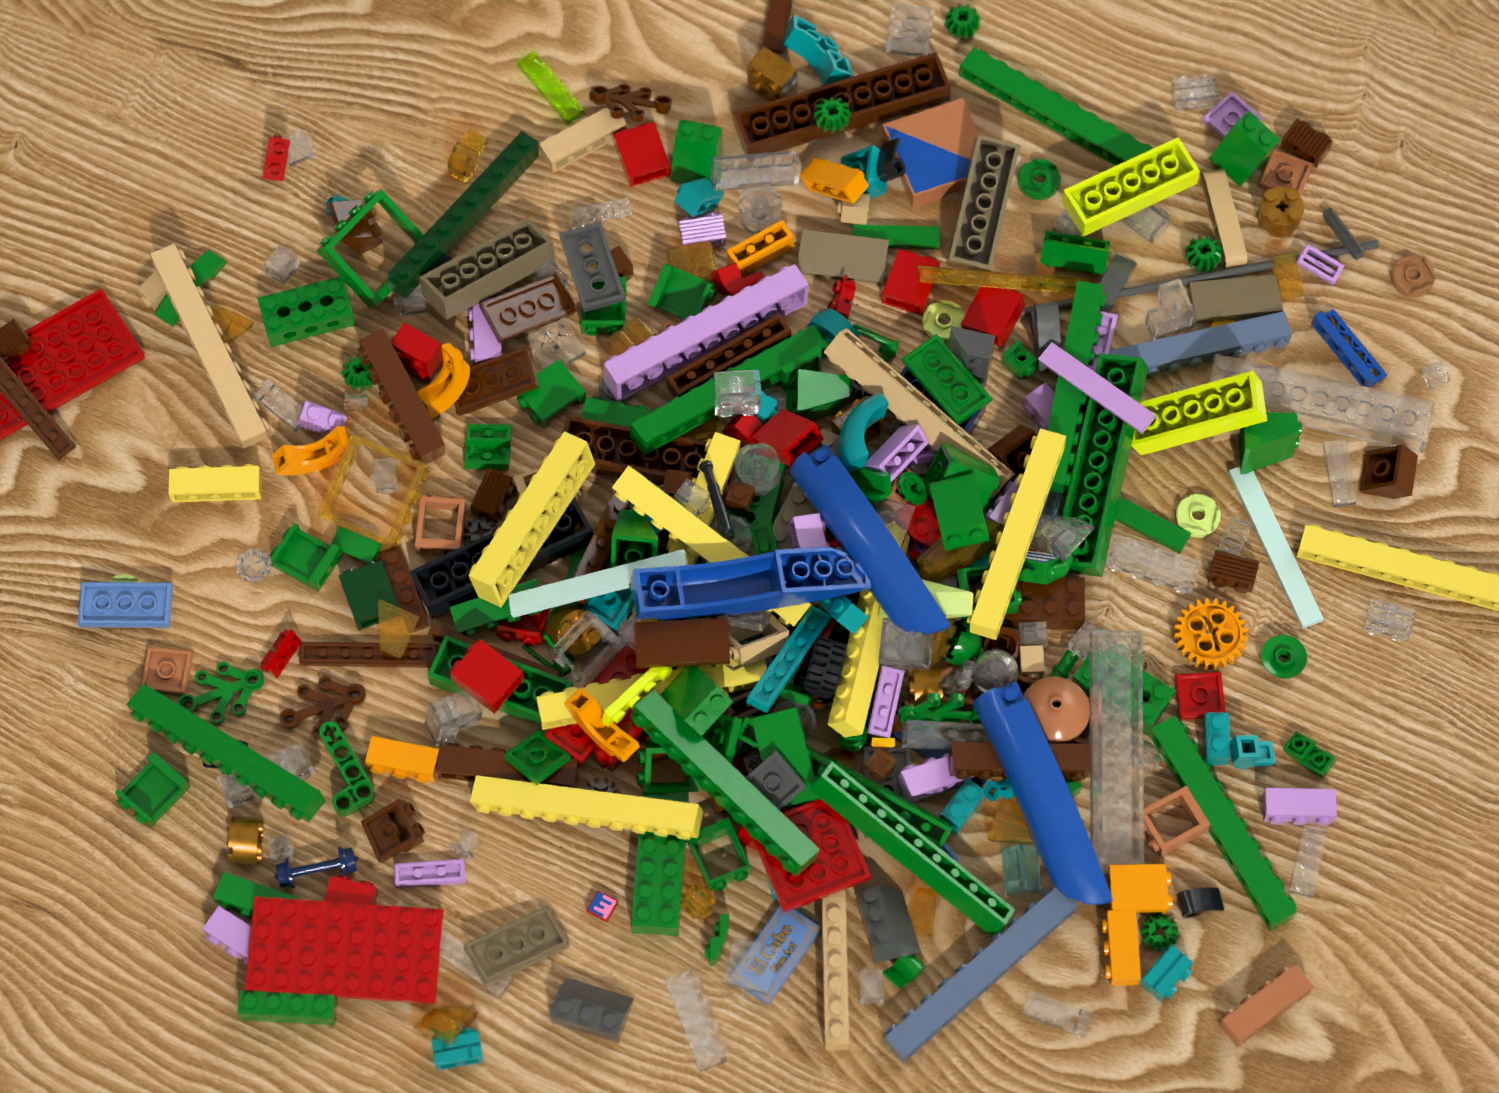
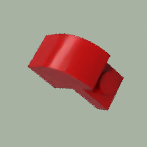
M736 262L710 272L717 290L725 297L734 296L740 293L743 288L753 286L764 278L762 271L742 278Z

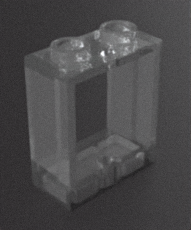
M587 610L550 651L556 655L554 657L556 663L562 668L567 666L571 670L569 675L576 682L580 683V681H583L588 685L626 644L594 613ZM591 625L608 644L583 671H580L563 653Z

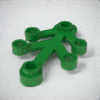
M220 662L216 668L218 674L221 677L232 676L238 679V681L233 683L209 675L205 670H199L195 674L196 682L199 685L208 684L217 689L197 697L184 694L178 699V705L184 708L185 704L191 703L192 707L187 710L193 713L198 706L221 698L216 709L210 714L212 723L214 725H221L225 721L224 713L234 693L242 690L238 702L232 705L233 714L237 717H242L246 714L245 706L252 692L259 690L264 684V676L259 670L249 669L244 672L231 667L227 662ZM222 667H228L226 672L220 671ZM201 675H206L205 680L201 681L198 678ZM252 678L257 679L254 684H250L249 681ZM238 706L243 707L241 712H236L235 709ZM215 715H221L219 720L213 719Z
M935 692L929 693L926 701L916 706L905 705L898 710V717L903 724L914 725L917 723L928 732H936L938 724H941L949 732L958 733L962 730V722L959 719L970 720V724L974 727H983L975 708L972 709V712L950 711L964 705V696L960 693L952 694L950 701L939 706L941 704V695ZM931 707H937L933 710H927Z

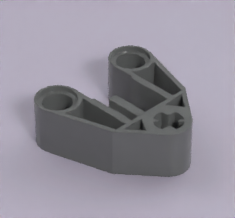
M1057 302L1035 304L1034 311H1030V326L1038 371L1050 370L1040 363L1038 358L1051 342L1061 348Z

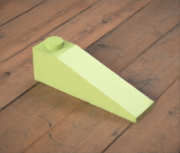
M922 579L946 618L972 616V592ZM880 607L879 617L892 623Z

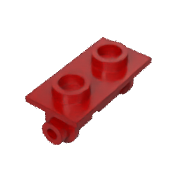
M281 135L269 137L262 179L284 180L290 139H283Z
M844 275L840 280L835 281L832 292H834L833 299H831L827 310L829 308L833 309L846 319L849 318L852 304L845 302V300L852 302L856 291L855 282L847 280L848 275Z
M293 630L280 632L273 644V647L277 650L275 652L269 650L261 661L262 665L260 668L266 672L270 671L276 678L285 669L287 663L302 642Z

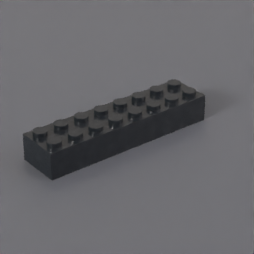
M575 496L522 577L588 546L593 530ZM495 531L409 571L432 619L451 611V606L478 598L469 578V572L471 567L477 564L481 558L483 549L494 538Z

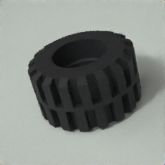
M821 636L814 641L802 680L803 692L830 699L834 695L847 654L845 643Z

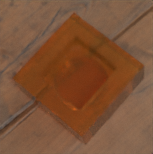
M877 748L864 765V768L883 781L896 765L897 760L880 748Z

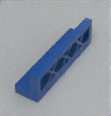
M1334 309L1326 314L1320 311L1314 315L1311 325L1365 391L1387 377L1385 371ZM1332 317L1337 323V328L1329 321V318ZM1342 335L1347 336L1351 340L1350 345L1342 337ZM1356 352H1359L1364 356V361L1360 359ZM1369 369H1374L1378 376L1375 377Z

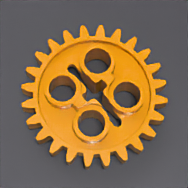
M1206 598L1204 604L1196 600L1195 607L1189 603L1188 611L1182 609V617H1177L1176 623L1179 625L1174 626V631L1178 633L1174 634V640L1179 642H1177L1176 648H1183L1180 655L1185 656L1188 654L1187 662L1189 663L1194 659L1196 661L1195 667L1202 663L1204 664V670H1207L1208 665H1212L1215 671L1217 665L1220 664L1225 669L1226 661L1233 665L1234 657L1239 659L1241 657L1240 651H1245L1246 646L1243 643H1247L1248 637L1244 635L1248 633V628L1243 626L1246 620H1239L1241 612L1233 613L1234 605L1226 608L1227 601L1219 605L1217 598H1215L1213 603H1210L1209 599ZM1218 617L1222 620V623H1215L1212 618ZM1196 624L1201 627V630H1193L1191 625ZM1226 637L1230 639L1231 643H1223L1220 638ZM1203 644L1209 646L1210 650L1203 651L1202 649H1200L1199 646Z

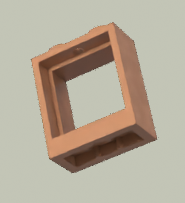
M437 495L420 496L415 539L417 555L443 556L463 546L467 513L465 499L458 496H450L449 498H440ZM427 508L458 510L455 540L423 538Z
M1187 786L1138 811L1136 818L1138 829L1142 833H1146L1151 850L1154 853L1157 852L1160 857L1207 833L1211 826ZM1179 801L1194 827L1164 843L1148 816Z

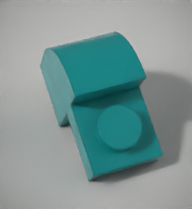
M830 308L826 312L819 311L806 326L808 328L814 325L829 343L845 328L851 331L857 338L860 336L844 316Z
M1236 735L1230 741L1232 763L1235 768L1249 769L1251 766H1273L1276 763L1272 741H1258V735Z

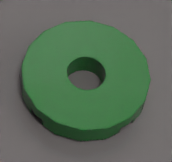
M1034 159L1032 162L1025 163L1019 171V189L1025 196L1033 200L1049 199L1060 188V172L1048 160ZM1036 176H1042L1044 177L1045 181L1042 183H1037L1034 181L1033 178Z

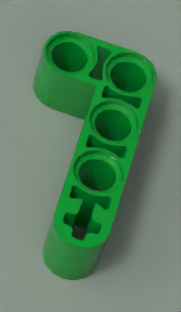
M328 721L321 725L319 730L320 737L347 785V788L334 795L332 804L337 815L346 817L372 803L375 798V792L372 783L340 727L335 722ZM327 731L334 733L337 742L333 744L331 737L327 735ZM340 749H345L348 753L344 758H338L335 756L336 752ZM350 769H357L359 771L358 775L353 778L348 777L347 772ZM367 788L370 790V793L367 797L358 796L359 790ZM340 800H348L350 804L347 808L341 809L337 806Z

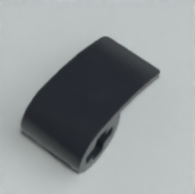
M901 138L887 141L881 146L876 171L879 179L883 182L899 178L905 174L904 162L895 156Z
M1219 888L1188 889L1176 895L1182 918L1196 917L1204 911L1224 910Z

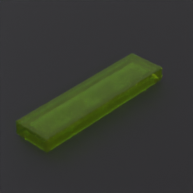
M535 51L517 62L519 69L567 125L585 114L582 106Z

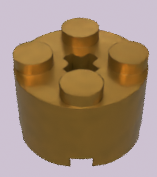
M1276 187L1267 190L1261 199L1257 214L1258 224L1261 229L1266 230L1273 237L1282 238L1290 236L1299 227L1304 212V202L1299 192L1294 188Z
M562 605L551 613L546 633L557 648L572 655H580L588 652L599 642V624L595 616L590 612L577 606Z
M908 667L909 686H907L909 705L916 706L926 701L927 695L933 692L941 695V704L939 706L943 705L941 667ZM931 707L927 710H933L937 707Z
M231 816L228 863L257 864V862H262V843H259V840H263L264 820H260L257 817Z

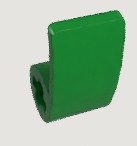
M915 954L899 957L893 966L883 970L882 973L900 989L916 979L923 972L926 965Z

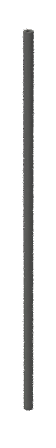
M1378 240L1359 243L1364 251L1379 248ZM1345 246L1320 250L1330 257L1350 254ZM1306 253L1314 259L1320 260V258L1315 256L1314 254ZM1299 255L1123 288L1118 298L1189 285V282L1216 280L1294 265ZM1074 298L1055 302H1057L1059 310L1071 308ZM1034 306L1025 307L1020 317L1029 316L1030 311H1034Z

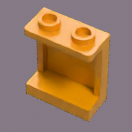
M1166 864L1109 865L1108 888L1113 899L1112 902H1109L1110 911L1136 910V913L1161 912L1162 915H1167L1169 908H1172V894H1168L1167 886H1171V873L1166 871Z

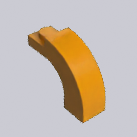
M449 342L441 346L443 367L439 376L430 385L417 391L431 419L445 412L456 402L463 393L470 376V366L463 360L462 353Z
M337 426L324 438L311 444L300 446L282 445L272 454L276 475L308 474L328 468L345 458L343 452L350 447L345 427Z
M581 687L564 702L567 710L578 725L610 756L614 755L622 762H625L640 747L635 739L614 723L607 727L601 722L604 714L596 699Z

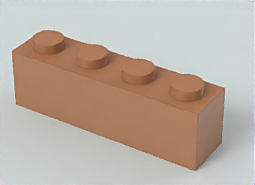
M1296 964L1290 969L1288 966L1281 969L1276 974L1278 978L1272 982L1270 980L1265 981L1259 986L1257 994L1254 996L1251 993L1240 1001L1241 1006L1235 1010L1230 1008L1222 1014L1221 1017L1223 1019L1219 1026L1237 1048L1312 991L1314 986Z

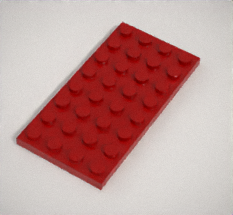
M101 288L27 329L25 333L30 338L32 346L24 355L18 354L12 358L8 366L43 408L50 413L145 359V355ZM0 392V440L28 424Z
M255 897L245 990L335 995L336 998L436 1004L444 909Z

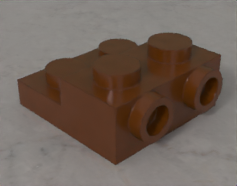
M397 799L361 821L378 862L384 863L400 852L406 853L425 842L422 837L425 834V830L419 822L416 823L413 817L416 811L410 802L407 803V801Z

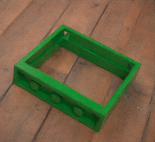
M382 189L375 192L371 190L363 197L364 202L360 206L356 205L348 213L350 216L346 220L342 219L334 227L336 231L331 236L329 234L326 235L320 242L321 246L316 250L368 308L378 306L392 291L388 288V277L372 292L336 253L333 247L377 202L415 244L423 236L419 229Z

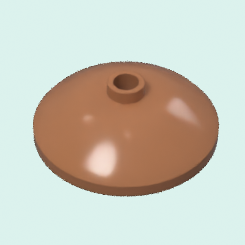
M1047 677L1033 683L1024 694V698L1028 700L1048 743L1062 744L1077 738L1086 728L1090 717V704L1085 692L1076 683L1061 677ZM1058 702L1061 706L1055 708L1052 704Z

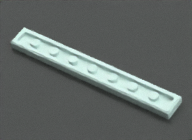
M1240 467L1229 470L1230 479L1301 628L1304 629L1323 622L1324 618L1254 471L1240 474Z
M682 549L509 594L510 613L514 618L630 588L634 569L687 565L686 553Z

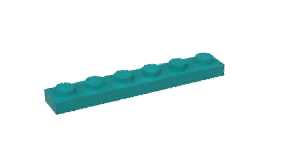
M813 606L810 607L751 691L746 703L765 713L769 711L812 649L814 641L821 636L830 623L831 615Z

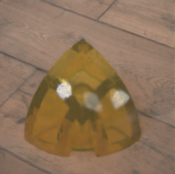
M463 1005L440 1006L423 1015L415 1023L413 1029L428 1038L432 1035L447 1045L452 1046L461 1030L469 1028L479 1012Z

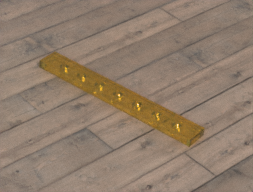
M917 266L916 271L919 281L926 283L1073 294L1076 291L1077 281L1091 283L1089 278Z

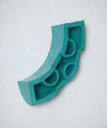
M793 15L785 31L783 47L794 51L810 63L819 75L822 86L853 77L851 65L847 57L843 58L839 53L838 49L840 47L829 36L824 37L817 32V26Z
M881 393L874 394L859 403L842 425L838 440V458L848 473L865 467L869 453L865 445L864 432L872 423L885 416L889 404Z

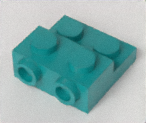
M631 587L588 598L586 605L582 607L616 631H619L630 612L636 613L635 602L632 601Z

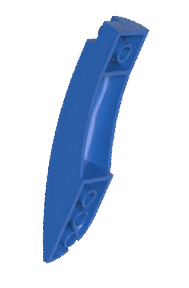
M824 445L810 455H807L806 452L801 454L791 467L792 478L816 512L820 513L821 519L825 522V525L842 550L856 564L859 562L871 583V589L868 590L890 621L909 633L914 631L922 632V634H932L950 627L949 621L886 525L828 445Z
M829 547L780 549L760 555L719 562L638 568L633 570L631 577L632 601L635 602L637 619L658 618V621L764 611L825 600L871 589L870 580L859 562L856 564L847 556V553Z
M1017 682L999 689L994 687L986 691L974 701L973 706L1001 763L1027 825L1030 838L1052 883L1066 897L1083 902V904L1101 905L1112 902L1111 893L1084 823L1028 700L1024 698Z

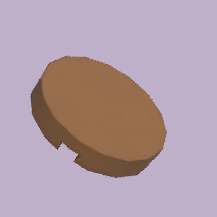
M1415 255L1402 257L1395 263L1391 271L1393 287L1406 297L1416 298L1424 296L1434 285L1435 271L1428 260L1418 258Z

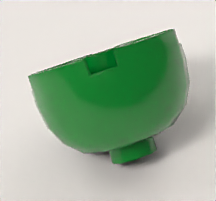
M962 619L959 620L961 623L959 627L954 625L943 646L947 650L946 655L941 654L943 661L956 666H965L970 664L973 659H979L984 650V647L981 646L982 636L971 633L970 623Z

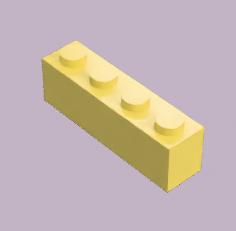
M245 464L240 467L222 465L221 467L213 468L210 466H199L198 468L180 466L176 469H169V496L172 503L262 499V473L260 467L253 464Z

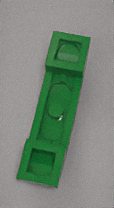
M210 250L201 255L188 267L192 269L196 280H193L195 286L202 288L210 277L214 279L227 264V261ZM167 294L155 316L171 327H174L180 319Z

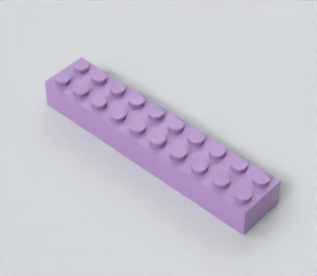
M795 264L790 267L785 266L773 276H766L759 283L743 288L740 293L725 297L721 303L706 307L696 316H689L682 323L676 326H669L663 333L648 337L644 343L629 347L619 356L615 355L608 358L604 363V382L608 390L614 396L615 401H623L660 382L780 313L782 317L807 305L809 284Z

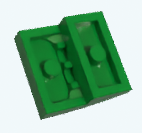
M467 424L464 468L509 470L512 425Z

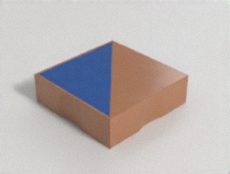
M963 98L882 124L884 143L901 138L895 156L900 158L905 164L906 171L904 176H901V181L912 208L940 200L949 194L963 191L974 140L979 134Z

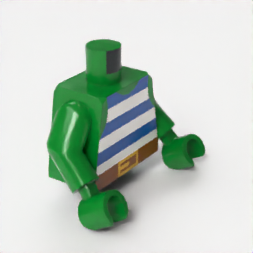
M1066 539L1064 544L1067 552L1064 554L1029 549L1018 581L1045 585L1066 576L1074 559L1073 556L1080 552L1078 540L1072 545L1071 539Z

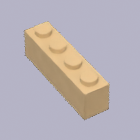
M604 106L597 113L589 117H583L573 126L563 128L560 133L552 137H546L539 143L540 154L551 171L555 173L614 141V133L621 129H627L623 117L620 119L612 118L610 116L611 110Z

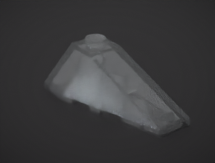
M1041 514L1032 542L1065 561L1091 533L1094 527L1081 518Z

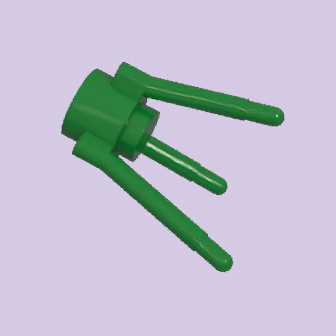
M853 324V327L857 329L856 333L881 343L878 352H881L882 355H878L887 362L889 357L895 358L899 341L884 337L858 324Z
M544 634V638L557 655L552 660L554 665L528 646H522L524 650L545 666L560 671L562 677L569 674L576 667L575 659L571 654L565 651L561 653L548 634Z

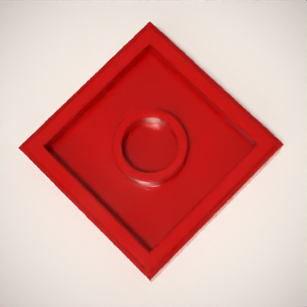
M1221 672L1175 674L1179 720L1204 719L1205 714L1208 712L1226 713Z

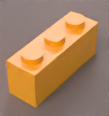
M814 158L800 175L808 191L854 204L869 186L861 170L849 168L843 164L832 163L827 159Z
M781 220L726 251L727 263L729 265L736 262L743 277L794 249V236L784 221Z
M372 736L365 763L367 769H370V772L375 774H383L385 772L400 779L411 777L420 783L435 782L439 749Z
M1136 910L1107 911L1106 917L1102 919V932L1107 933V941L1103 942L1104 956H1108L1109 964H1105V977L1110 979V986L1139 985L1141 974Z

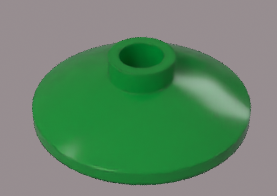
M1278 635L1270 638L1264 644L1261 651V661L1264 668L1271 675L1277 678L1288 679L1297 676L1303 671L1307 662V652L1303 644L1296 638L1288 635ZM1285 657L1287 662H1280L1279 658Z

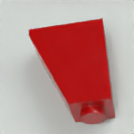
M749 410L735 415L721 430L723 435L740 440V447L746 452L764 456L759 453L751 438L764 424Z

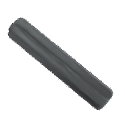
M1332 208L1325 210L1323 218L1353 259L1358 260L1362 258L1364 250Z

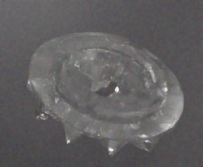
M258 548L244 551L236 561L238 575L245 582L249 581L254 584L260 580L264 581L265 577L270 575L273 566L269 554ZM250 560H252V562H254L255 564L260 563L258 565L259 572L255 571L254 569H250Z

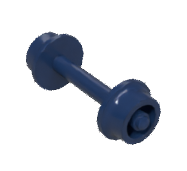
M341 846L338 847L339 858L292 868L289 858H286L285 862L276 864L277 873L274 878L279 880L281 888L291 887L294 889V877L342 867L343 875L348 876L349 873L357 871L356 862L359 858L356 855L354 856L352 847L342 848Z

